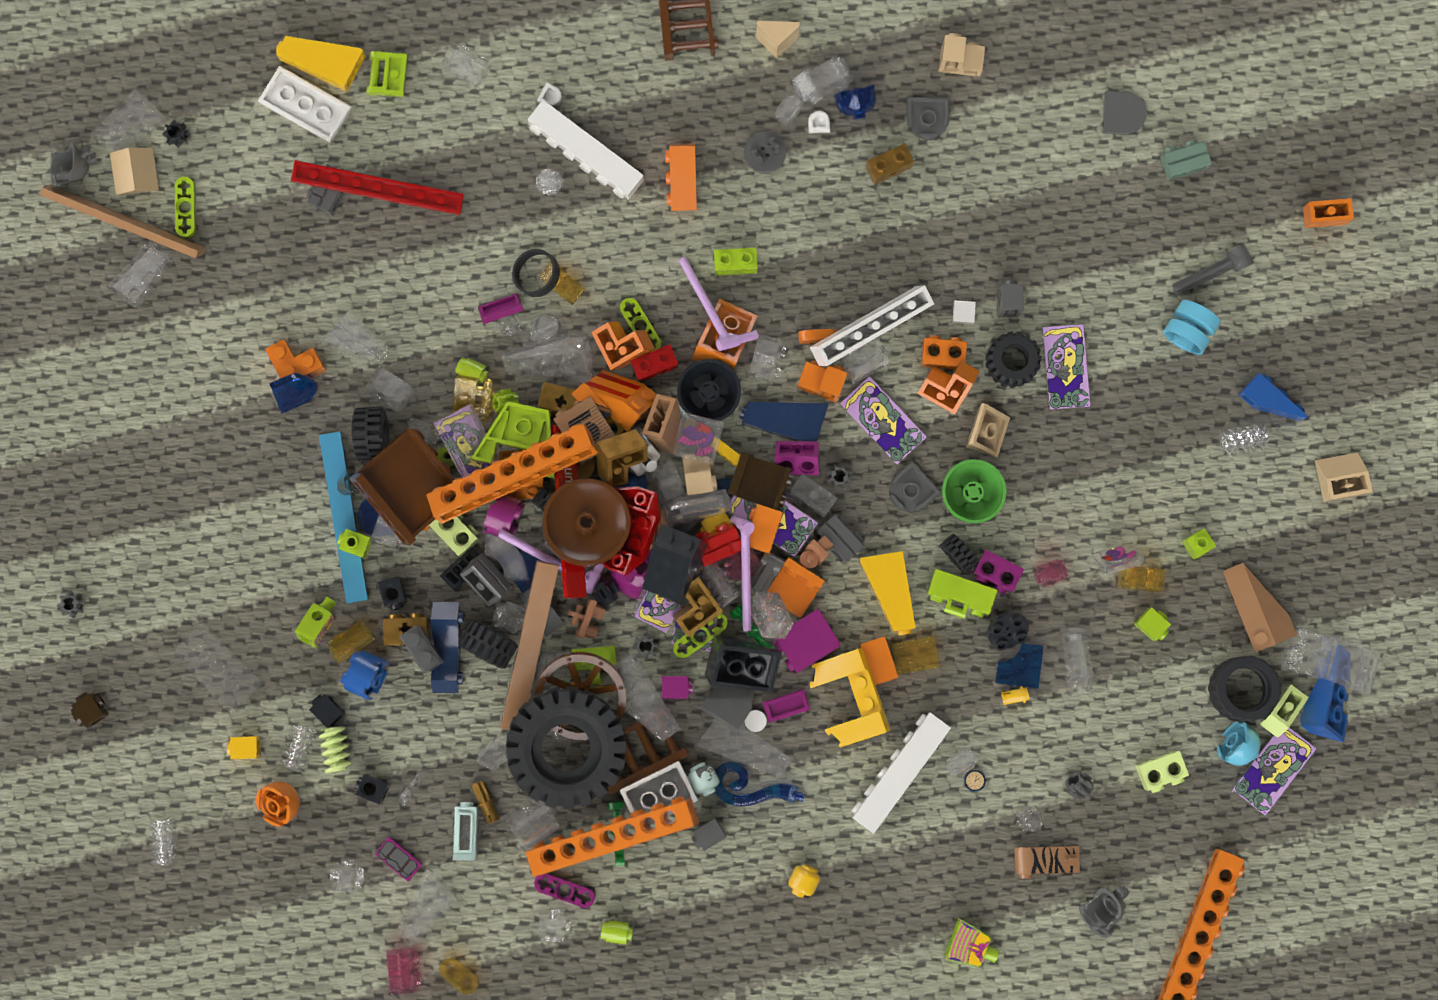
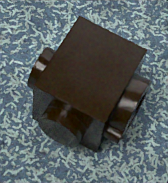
M85 692L75 699L77 702L71 705V714L81 727H92L109 716L104 708L106 704L100 695L96 696V694H87Z

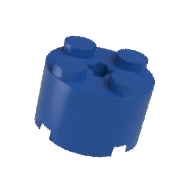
M365 650L360 653L355 651L350 659L352 664L349 670L343 673L340 682L344 684L345 690L370 701L373 699L370 697L373 692L377 694L381 689L387 676V671L384 668L385 665L389 666V662Z

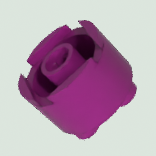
M508 495L496 499L495 504L491 503L488 509L483 533L499 538L498 534L503 529L515 536L519 527L516 520L522 516L526 504H523L522 500Z

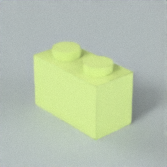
M1289 685L1281 693L1277 706L1270 715L1265 716L1260 725L1278 738L1291 726L1309 697L1293 685Z

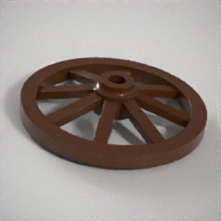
M588 652L564 654L551 661L538 678L535 695L540 692L543 694L546 682L562 689H567V686L578 687V690L585 691L586 689L595 694L618 691L619 702L617 709H611L615 711L619 720L624 713L627 691L623 677L612 663L601 656ZM574 662H587L595 665L584 682H581ZM567 664L574 685L553 677L551 674L559 667ZM601 668L615 682V684L590 686ZM568 724L559 725L551 729L555 733L569 739L589 740L583 730L567 728Z

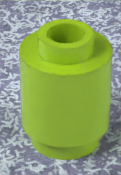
M463 357L458 362L455 370L459 377L476 385H479L480 382L484 383L489 372L486 371L487 366L473 359H465Z
M603 921L601 939L606 940V942L627 945L628 940L632 941L633 927H630L629 922Z

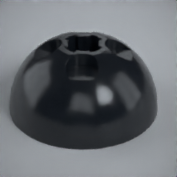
M704 359L691 364L682 373L677 386V396L682 409L691 418L700 422L703 420L704 423H715L726 419L735 411L741 397V385L735 371L726 363L714 359Z

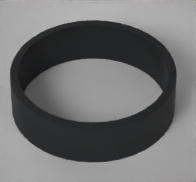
M542 249L525 251L517 258L512 269V279L515 286L531 297H541L551 292L560 276L557 260ZM547 255L552 262V275L548 283L539 290L525 291L520 283L522 266L533 256Z

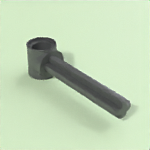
M1245 244L1229 251L1226 254L1227 258L1174 283L1172 287L1175 294L1181 295L1229 270L1237 272L1252 265L1254 262Z

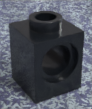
M396 576L377 582L384 607L391 608V611L404 607L403 603L408 602L401 577ZM396 588L399 595L395 600H390L388 593L391 589Z
M327 694L323 696L318 695L311 702L313 706L309 709L326 728H331L346 714Z
M364 774L363 777L358 778L354 789L357 790L355 795L381 805L391 784ZM370 782L376 785V792L373 795L368 794L366 791V786Z

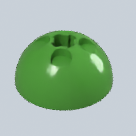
M977 459L962 461L955 465L947 473L942 486L943 501L949 512L957 519L967 523H982L992 519L1002 509L1007 493L1004 478L998 469L988 462Z

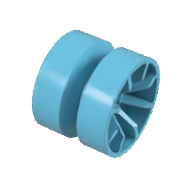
M1182 300L1174 312L1177 319H1170L1163 334L1169 341L1181 349L1193 354L1202 355L1210 342L1207 336L1215 334L1221 324V320L1204 306L1189 300Z

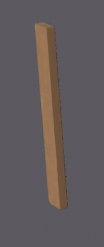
M53 185L45 186L41 189L40 195L191 257L197 258L205 252L206 247L58 187H53Z
M538 560L536 562L500 729L509 730L513 717H516L518 714V709L525 702H529L558 573V564Z

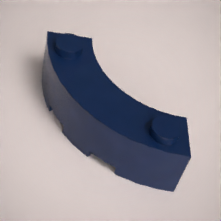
M433 602L431 614L432 641H434V647L444 662L431 671L432 693H459V685H463L464 673L460 672L461 647L458 641L461 638V624L464 623V611H460L459 602Z

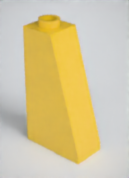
M285 36L284 40L280 41L276 48V55L280 61L345 92H348L366 57L364 51L360 48Z
M903 551L860 558V566L892 632H898V636L911 634V629L916 627Z

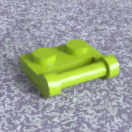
M377 51L370 52V60L372 61L369 86H367L366 94L404 97L408 55ZM380 61H385L383 87H377Z

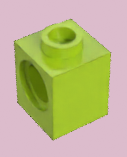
M1205 528L1181 541L1192 559L1199 558L1216 547Z

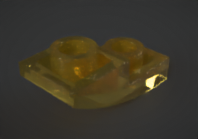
M551 261L538 276L545 284L548 283L552 275ZM560 268L559 280L553 290L573 305L585 288Z

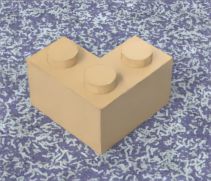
M957 33L945 35L941 46L938 72L980 77L983 70L985 46H980L976 42L966 44V37H961L962 35Z
M695 453L682 455L688 499L712 497L713 491H717L716 476H711V470H714L713 457L695 456Z

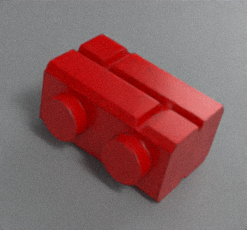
M723 522L715 527L716 530L712 532L703 531L696 535V538L701 539L708 545L701 560L704 567L741 551V540L732 523Z

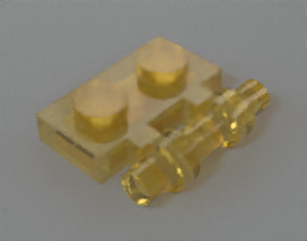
M457 375L455 378L452 414L468 406L473 418L475 413L481 414L480 420L487 422L489 414L492 412L490 401L494 394V389L492 388L493 381L486 379L484 380V386L480 387L478 386V378ZM476 396H482V404H476Z

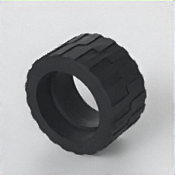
M1254 656L1234 657L1223 661L1213 671L1208 686L1209 698L1213 703V707L1220 712L1219 714L1227 717L1229 720L1252 722L1270 715L1277 706L1281 697V682H1279V676L1274 671V668L1266 663L1265 660ZM1242 668L1254 671L1259 676L1263 686L1260 702L1254 708L1247 710L1236 708L1230 702L1226 693V683L1229 676L1235 670Z

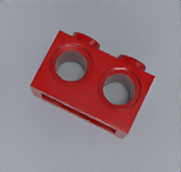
M670 344L630 360L637 380L640 383L679 368Z

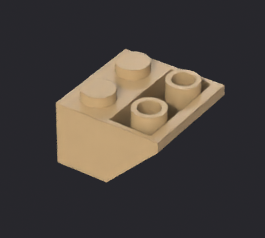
M1358 453L1315 460L1323 502L1362 496L1373 492L1368 469Z

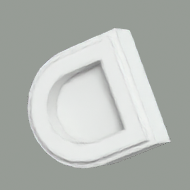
M546 83L537 102L541 103L544 100L555 108L562 101L561 91L557 87Z
M823 111L813 112L808 121L809 133H830L828 115Z

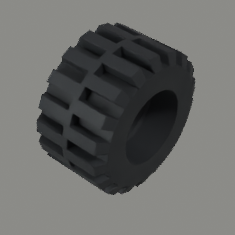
M1011 331L1005 335H1000L989 347L985 359L987 362L985 365L989 369V376H993V381L996 383H1002L1001 386L1006 387V385L1010 386V388L1021 387L1030 382L1041 367L1042 356L1039 354L1041 349L1036 347L1037 342L1030 340L1028 334L1024 336L1019 331L1016 333ZM1006 349H1017L1024 355L1025 366L1022 370L1012 371L1004 366L1002 353Z
M359 407L354 410L352 416V444L358 461H370L389 444L388 418L383 407Z
M470 620L458 641L460 647L500 669H506L518 647L513 640L477 620Z

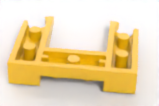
M863 648L812 665V668H815L814 681H810V688L848 676L861 714L860 718L825 729L828 735L832 733L841 742L838 745L839 747L891 731Z

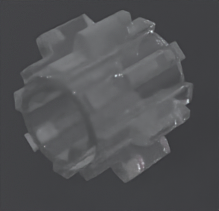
M551 168L541 170L542 174H538V177H536V187L542 194H548V196L556 195L557 191L563 187V177H561L560 172L552 171Z

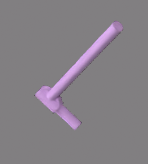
M682 257L679 259L681 267L719 334V338L716 341L717 349L723 351L740 346L741 343L758 339L756 330L741 335H735L726 331L687 258Z
M733 515L730 521L741 532L743 631H751L750 534L754 531L755 526L745 518Z
M500 530L499 538L544 562L558 564V569L562 571L560 560L507 531ZM603 564L595 565L593 571L585 573L587 593L592 594L594 587L597 585L604 568Z

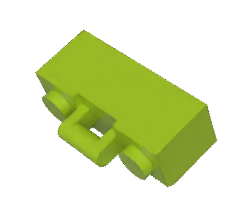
M935 569L926 595L930 596L931 601L942 604V601H947L944 608L946 613L964 619L967 610L970 609V614L983 618V615L990 614L997 590ZM952 601L963 604V609L952 606Z

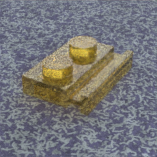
M361 619L327 642L334 656L333 658L340 664L353 655L355 651H359L375 639L364 619Z
M934 636L891 644L898 675L940 667Z

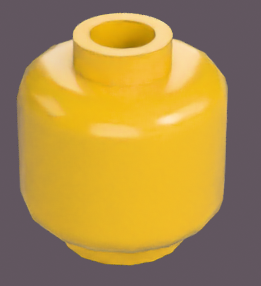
M804 863L802 866H796L788 880L789 886L793 889L792 893L801 898L804 895H813L820 882V876L817 874L818 870Z

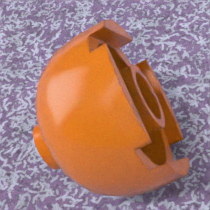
M276 781L265 785L257 792V809H262V812L265 814L262 817L269 824L277 827L283 826L298 814L301 805L300 797L290 784Z

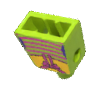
M325 596L320 606L315 603L311 605L295 630L299 640L318 649L334 621V616L331 613L336 604L334 600ZM318 617H323L321 620L315 621Z
M958 918L944 958L949 961L980 967L983 959L995 963L999 950L989 946L991 937Z

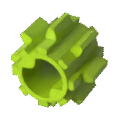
M511 389L497 391L496 394H493V409L496 413L501 412L507 401L519 404L518 395H516V392H511Z

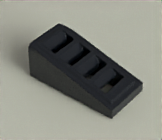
M473 547L467 550L440 575L455 592L467 582L455 569L459 567L463 571L465 567L461 563L465 561L468 564L470 562L468 558L470 554L473 558L480 555ZM451 573L459 580L457 583L449 576Z

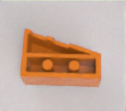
M695 143L670 144L669 150H665L666 163H670V172H666V184H670L671 193H667V206H671V211L697 210Z

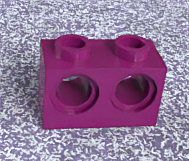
M776 441V465L791 468L790 473L794 475H819L821 462L819 442Z
M984 550L972 574L976 576V581L984 585L990 583L995 586L994 589L999 593L1006 595L1007 592L1012 593L1024 569L988 550ZM984 563H989L992 566L991 574H985L982 571ZM1003 573L1011 575L1012 581L1010 584L1002 582L1001 576Z
M662 676V699H689L688 694H693V681H688V676Z

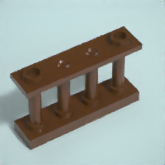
M659 0L665 61L673 60V53H677L680 50L710 48L711 56H715V49H719L718 37L713 36L710 0L674 2L671 0ZM706 8L707 19L678 22L669 20V13L672 10ZM708 27L709 39L684 42L671 41V33H675V30Z
M656 708L649 712L650 717L623 730L624 735L636 730L650 759L648 761L650 766L642 769L641 765L638 766L626 742L624 757L630 768V776L623 779L620 775L615 785L608 787L610 795L689 756L686 748L681 750L680 746L677 747L663 718V715L668 713L667 709ZM655 720L670 750L668 751L670 756L664 759L657 755L643 725Z

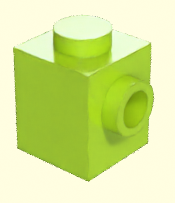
M345 529V532H341L337 541L338 549L366 559L373 539Z
M1152 607L1147 608L1134 623L1152 641L1163 640L1169 633L1168 627L1171 624L1167 621L1169 618L1160 610L1156 612Z

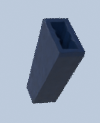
M748 402L747 407H742L739 418L743 419L742 425L785 439L817 442L828 404Z

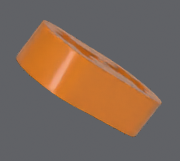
M802 330L798 332L799 343H818L839 330Z

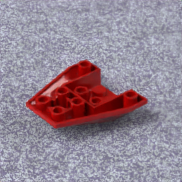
M640 487L614 488L620 493L628 506L630 531L626 543L618 554L607 562L602 563L607 569L626 576L646 560L661 519L657 493Z

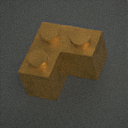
M636 429L596 442L598 475L603 482L613 488L628 484V467L648 461L647 444Z
M695 574L685 596L689 604L675 613L673 618L687 637H689L720 615L723 610Z

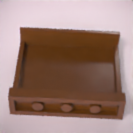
M414 428L404 430L349 478L404 545H411L415 542V537L435 520L426 495L435 488L444 487L455 480L450 474L452 472L450 467L437 458V451L431 445L428 446L424 442V435ZM456 495L451 497L450 502L455 499Z

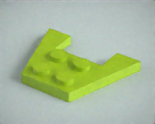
M507 401L471 459L491 464L494 462L498 444L526 450L534 443L548 440L552 436L550 411ZM553 451L548 454L547 458L553 455ZM553 473L546 477L555 479V474Z

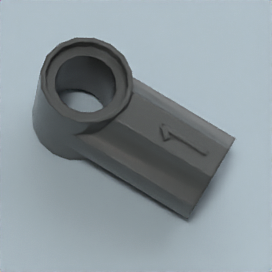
M772 551L770 554L765 552L758 565L759 568L751 580V589L765 595L786 559Z

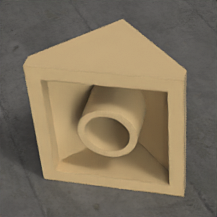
M757 21L756 38L775 58H778L798 39L800 22Z
M125 148L110 153L116 195L159 190L153 148Z
M982 403L978 407L966 448L998 458L1010 417Z

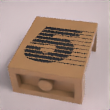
M591 397L580 403L578 400L575 401L574 407L569 410L566 408L560 410L555 414L556 418L553 419L555 425L558 426L562 433L568 431L574 425L584 423L591 432L596 448V442L615 436ZM597 454L580 461V465L582 466L597 457Z

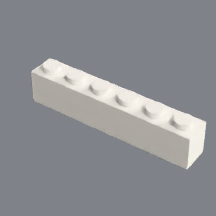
M544 100L541 101L527 119L530 125L529 129L538 136L542 134L547 138L546 142L553 148L558 146L563 150V155L569 160L573 161L575 159L581 163L579 166L585 172H593L597 175L596 179L602 185L606 186L608 184L614 188L613 192L622 199L626 197L629 200L644 181L643 174Z
M925 285L916 286L812 345L810 349L819 366H828L934 305V302Z
M930 712L919 717L915 723L918 727L913 733L909 731L903 739L905 745L902 749L899 750L897 748L890 757L892 762L889 767L884 766L877 775L880 778L875 786L872 783L864 793L867 797L862 803L858 801L851 810L854 813L852 818L873 834L951 729Z

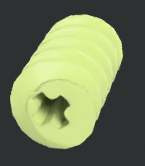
M339 726L319 730L325 732L319 736V739L326 740L320 747L327 748L322 753V756L329 757V759L323 762L324 765L330 766V768L325 770V773L347 770L346 767L352 764L351 761L345 760L346 757L350 756V753L343 752L345 748L349 747V744L342 743L347 738V735L340 734L346 727Z

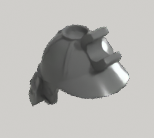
M71 141L68 150L51 154L50 171L53 187H60L68 182L84 178L87 172H89V164L97 160L96 153L90 154L88 146L79 150Z
M1118 885L1114 892L1100 888L1092 900L1087 904L1079 905V911L1084 922L1091 931L1100 937H1110L1116 928V924L1124 915L1126 905L1123 899L1130 893L1125 886L1121 887Z

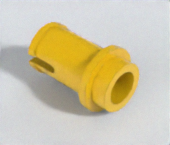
M1020 686V689L1001 692L1004 706L1022 701L1026 703L1027 700H1030L1027 687L1023 688Z

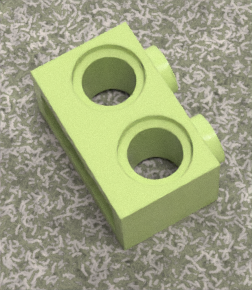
M462 515L453 518L454 525L450 529H445L443 523L441 524L435 519L429 526L459 557L479 541L476 537L478 532L470 524L466 526L461 521L464 518ZM463 533L468 534V542L464 545L459 544V535Z
M1173 751L1136 765L1144 790H1151L1152 793L1163 790V785L1172 783V785L1182 783L1184 782V777L1189 776L1180 751ZM1171 763H1175L1178 768L1174 775H1171L1168 771ZM1152 770L1157 773V780L1153 783L1148 779V774Z

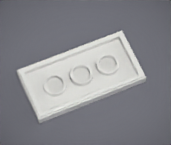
M281 66L278 67L258 100L260 104L329 143H332L352 110V106Z

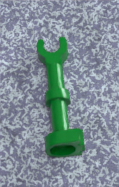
M741 604L730 615L733 619H739L743 624ZM751 621V631L747 633L750 638L753 637L759 645L777 650L766 641L759 632L761 629L758 626L755 627Z
M625 801L607 802V809L612 811V818L621 816V810L625 808ZM624 849L615 851L616 866H625Z

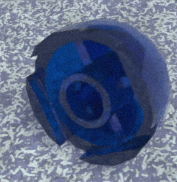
M874 84L867 85L864 88L857 87L833 94L838 110L845 116H853L854 120L865 118V113L874 108L877 100Z

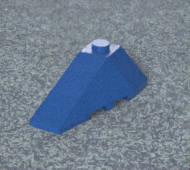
M1340 645L1335 646L1304 705L1303 713L1300 716V726L1311 734L1344 742L1348 723V714H1343V702L1348 701L1344 682L1349 680L1350 653Z

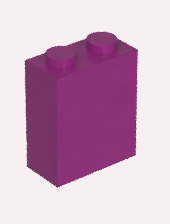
M819 609L775 635L776 641L773 642L775 648L785 654L787 659L784 662L790 672L795 670L796 673L841 646Z

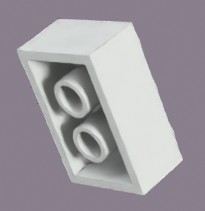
M680 761L620 790L630 813L643 809L644 812L650 811V806L662 802L664 806L672 804L671 800L683 796L684 800L691 798L693 803L698 801ZM648 817V825L655 822L654 819Z

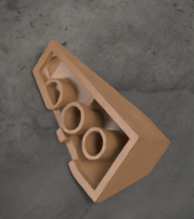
M1244 563L1223 571L1255 652L1274 646L1297 635L1289 614Z

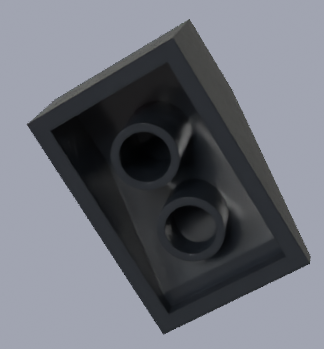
M662 524L653 544L642 589L682 605L708 545L701 539Z
M714 635L705 676L710 685L772 692L782 652L738 638Z

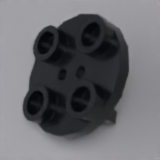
M1003 613L989 621L987 637L991 645L995 646L998 651L1022 644L1028 639L1029 623L1025 616L1020 613Z

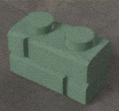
M1191 140L1184 144L1185 147L1177 149V146H1172L1164 150L1165 153L1161 155L1160 160L1168 181L1208 169L1212 165L1204 141L1197 143V140Z

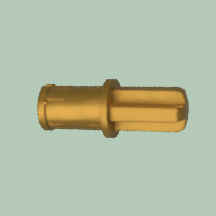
M484 781L474 783L472 788L479 802L477 806L481 807L487 825L500 820L492 802L494 799H491Z

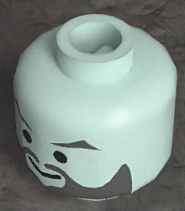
M701 763L689 770L690 774L687 776V779L695 794H703L706 797L716 792L715 787L718 786L719 779L711 765Z

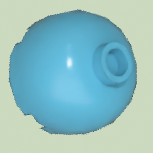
M1235 722L1225 730L1223 736L1227 738L1222 746L1219 744L1217 746V754L1222 760L1232 765L1242 766L1258 757L1260 737L1250 725L1245 722L1241 724Z

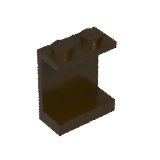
M741 452L728 494L778 510L779 506H784L787 495L783 493L786 486L790 487L794 474L790 473L791 468L782 467Z

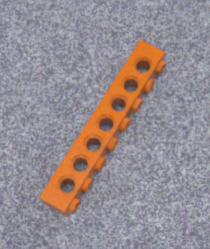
M584 423L581 425L577 424L570 427L566 432L552 435L546 441L532 444L530 448L524 451L514 452L504 460L494 461L491 463V466L477 469L469 476L457 478L451 484L444 487H437L426 496L433 517L442 524L597 454L598 451L590 430ZM574 442L573 446L567 449L568 444ZM551 451H554V454L551 457L547 458L548 454ZM534 460V463L531 466H528V463ZM515 469L513 474L508 475L510 470ZM495 478L494 482L489 484V481ZM475 486V490L469 493L470 489ZM456 495L455 499L450 502L451 497Z
M680 796L672 799V804L664 806L663 802L650 806L651 810L647 812L640 809L631 812V817L625 819L623 815L610 819V824L604 825L603 822L591 825V830L585 832L581 828L570 832L571 836L566 838L562 834L551 838L552 842L544 844V841L531 845L532 849L525 852L533 877L693 827L699 823L692 799L684 800V797ZM668 811H672L675 814V821H671L668 818ZM648 817L654 819L655 828L648 825ZM628 824L634 826L635 834H631L628 831ZM608 830L615 834V840H611L608 837ZM588 837H592L594 839V847L589 845ZM569 843L574 845L575 853L569 851ZM549 849L554 851L555 859L550 858L548 854Z
M1215 849L1158 1000H1172L1176 993L1181 994L1182 1000H1194L1198 993L1196 986L1199 979L1202 980L1205 975L1206 967L1204 965L1206 960L1210 959L1213 954L1214 947L1212 944L1214 939H1217L1221 933L1222 927L1220 923L1222 918H1225L1229 912L1228 902L1230 897H1234L1237 885L1235 884L1238 876L1241 877L1244 872V859L1220 849ZM1226 869L1229 876L1227 880L1222 881L1220 879V872ZM1215 890H1219L1221 897L1218 901L1214 902L1212 893ZM1211 910L1213 918L1210 922H1206L1204 914ZM1203 931L1205 939L1203 942L1198 943L1196 935L1198 932ZM1191 952L1197 953V960L1194 963H1190L1188 960ZM1188 972L1190 979L1187 983L1182 984L1180 977L1183 973Z

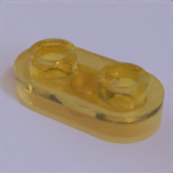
M453 957L442 961L439 972L448 983L464 995L475 992L478 988L479 980L470 969ZM450 964L455 967V971L452 973L447 970V966ZM465 979L471 980L472 985L470 987L464 985Z

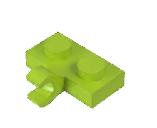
M615 646L572 649V653L588 652L601 656L617 668ZM574 662L577 671H592L595 666L587 662ZM600 671L592 685L601 684Z

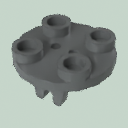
M759 132L747 141L744 149L745 159L754 171L760 174L771 173L783 165L786 158V147L783 140L777 134Z

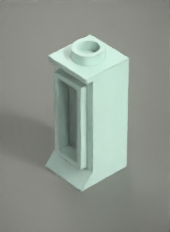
M460 802V806L455 807L453 860H477L479 807H473V802Z

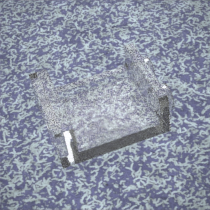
M1339 636L1325 637L1321 644V655L1315 667V678L1327 679L1351 688V692L1358 695L1371 694L1381 653Z

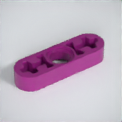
M545 873L537 876L534 880V886L538 892L573 905L588 908L595 901V893L592 889ZM544 877H547L548 883L554 884V880L559 881L555 887V894L550 892L552 888L549 886L542 889L538 880H543ZM562 884H567L571 888V893L567 897L559 894L558 890ZM575 887L579 888L577 892L583 895L585 892H588L591 901L583 904L582 899L577 896L575 901L571 900L575 893Z

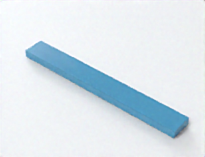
M340 431L319 435L336 543L341 532L344 533L345 529L358 533ZM338 549L346 603L350 604L369 600L362 558Z

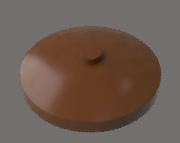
M595 479L573 480L558 488L547 501L542 518L543 533L551 550L562 560L578 566L599 565L618 554L627 541L630 531L628 506L620 493L605 482Z

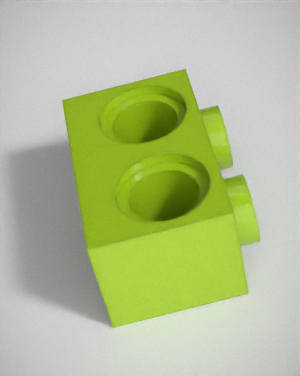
M757 248L714 250L715 276L757 274Z

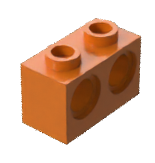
M929 335L928 338H924L922 343L921 367H933L934 365L937 368L956 370L961 361L966 362L967 342H963L962 338L957 337L942 340L940 336ZM931 346L936 347L939 354L931 356L928 353V348ZM952 348L957 349L960 357H951L949 350Z

